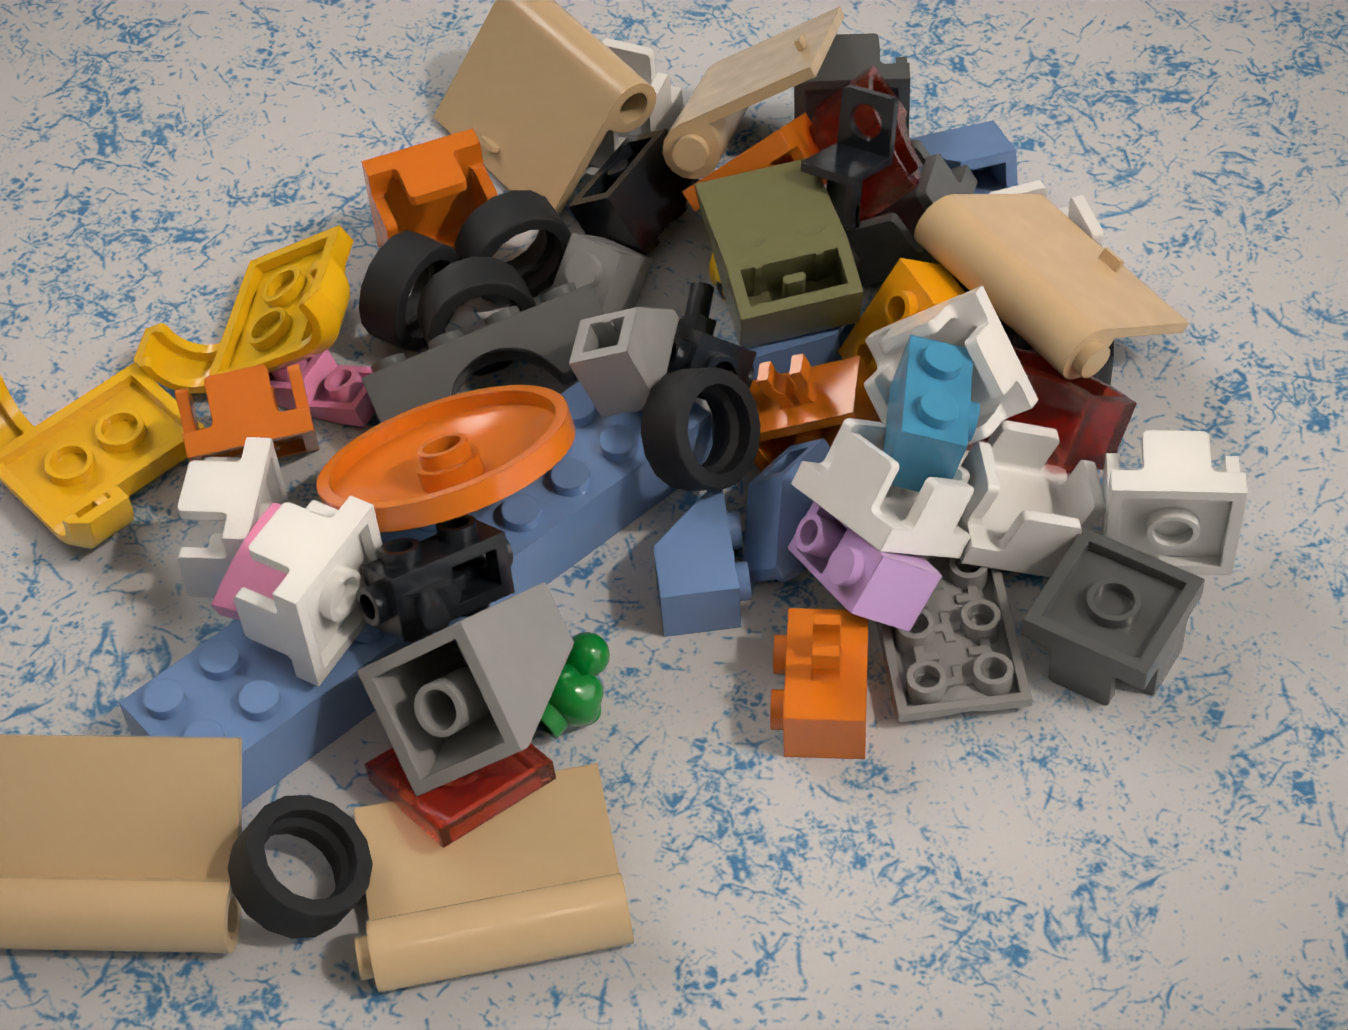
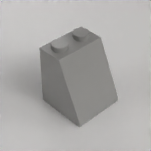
M546 582L465 618L357 670L416 797L529 747L574 644Z

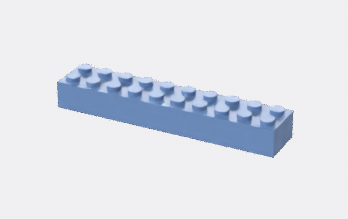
M578 381L561 393L568 404L576 430L575 439L566 455L548 472L523 489L496 503L467 514L474 516L476 520L505 531V536L512 548L513 564L511 572L515 593L490 603L491 606L543 582H546L548 585L677 490L676 488L669 487L655 475L645 457L641 438L643 410L602 418ZM694 401L689 412L688 436L691 450L698 463L702 465L707 460L713 446L711 413ZM436 524L409 530L380 533L382 544L398 538H414L422 541L437 534ZM468 617L456 618L450 621L447 627ZM236 620L121 700L119 705L131 736L242 737L243 809L375 712V708L357 670L417 641L403 642L367 623L318 687L296 677L292 660L287 655L249 639L244 634L240 620Z

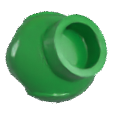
M583 632L572 637L574 641L573 647L538 724L539 727L554 739H557L569 726H588L595 723L601 716V702L604 690L601 681L595 676L603 672L608 665L610 652L608 644L596 633Z

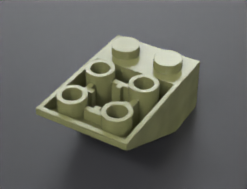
M804 159L695 184L696 195L739 346L744 348L859 322L864 291L847 235L821 177L801 172V161Z

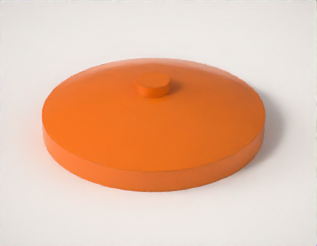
M506 385L463 392L401 413L371 428L349 442L325 464L319 473L316 483L317 492L323 504L337 510L341 508L350 495L373 504L380 533L433 525L496 503L540 478L553 468L572 446L576 434L575 425L565 398L549 388L533 385Z

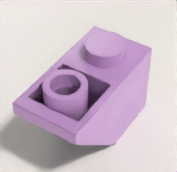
M815 502L812 503L806 516L800 521L796 533L788 546L791 553L851 614L909 632L942 577V574L922 555L880 552Z

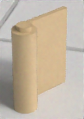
M496 0L433 117L451 135L473 128L481 144L484 166L510 191L531 190L545 196L560 216L607 131L628 133L640 127L653 112L656 104V92L653 86L555 0Z
M841 7L832 9L710 66L664 140L663 155L665 162L671 170L683 178L698 179L706 177L716 168L749 106L816 77L845 17Z
M1042 194L947 195L935 201L924 212L915 228L914 238L916 242L969 291L983 285L997 316L1065 379L1073 380L1081 376L1088 378L1096 374L1107 362L1110 356L1109 346L1115 338L1183 333L1189 324L1187 320L1123 265L1125 262L1109 248H1103Z
M0 734V949L233 953L239 939L241 905L232 893L227 868L232 845L242 834V737Z
M598 763L354 808L355 822L367 839L373 863L369 888L365 892L369 920L366 921L367 935L354 938L355 951L361 980L375 979L378 992L634 944L629 907L622 874L619 873Z

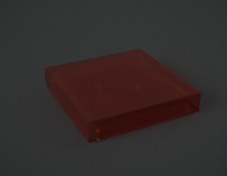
M531 743L529 747L417 797L393 747L364 764L369 782L390 801H394L401 811L443 848L556 779L553 761Z

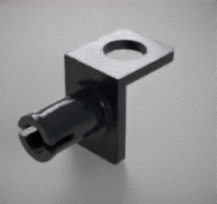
M849 85L842 89L837 143L801 161V172L827 179L826 190L844 231H852L856 227H860L863 180L893 163L899 101L896 97L855 85ZM860 104H867L873 107L880 116L881 129L876 137H868L862 134L855 123V112Z

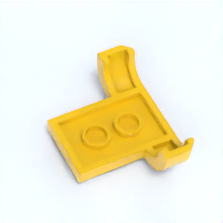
M338 225L249 261L220 343L210 345L193 343L175 334L167 325L158 323L145 329L133 361L161 385L172 390L188 388L190 393L196 394L206 393L204 379L210 375L256 365H264L268 373L323 353L336 341L350 300V286L345 275V266L354 242L353 239Z
M135 362L36 426H33L18 408L0 374V481L65 544L92 549L133 522L134 512L129 496L187 458L182 436L184 432L177 401ZM198 421L199 429H204L205 426Z

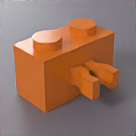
M803 353L793 355L790 371L781 374L775 370L771 361L759 363L757 379L752 381L749 390L757 403L761 425L759 450L754 460L761 472L791 445L824 438L831 448L844 420L847 418L881 422L864 387V382L872 373L861 356L811 367Z
M788 608L787 635L774 634L773 674L785 675L784 689L771 690L770 729L783 730L784 757L865 759L868 669L867 618L851 614L847 609Z

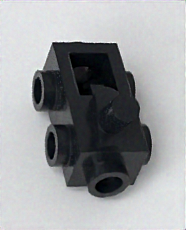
M704 282L691 283L685 316L678 321L666 374L681 369L716 367L732 371L750 389L754 377V367L752 364L757 352L713 336L717 321L709 318L715 288ZM701 394L697 396L698 398L705 400V398Z
M466 514L436 523L437 534L422 541L414 538H398L384 543L379 548L380 558L362 566L366 585L359 588L356 592V601L360 613L366 622L403 642H411L424 639L434 632L446 628L450 621L456 618L469 617L491 606L490 603L515 593L511 572L513 552L505 536V531L476 520L474 516Z

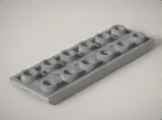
M967 445V449H966V450H969V451H970V450H971V446H970V445ZM922 555L942 574V577L910 632L876 622L896 720L898 722L946 717L961 712H987L1032 706L1033 698L1001 569L963 564L960 558Z

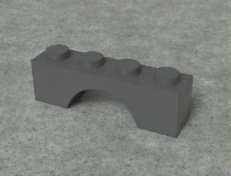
M573 282L557 286L541 296L543 303L522 312H520L518 306L504 308L488 316L484 320L486 326L466 335H463L461 329L452 330L433 338L427 344L430 350L407 359L404 353H397L377 361L370 367L372 374L362 377V381L380 424L418 406L456 395L470 376L481 368L496 362L513 360L534 364L549 372L563 386L578 380L569 365L580 320L604 315L592 284L590 283L580 288H576Z

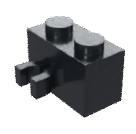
M667 128L627 137L569 204V210L586 235L605 237L646 256L659 245L660 240L658 237L669 223L685 213L688 205L686 203L687 199L682 192L700 180L699 178L689 179L681 177L673 172L665 162L663 144L669 133Z

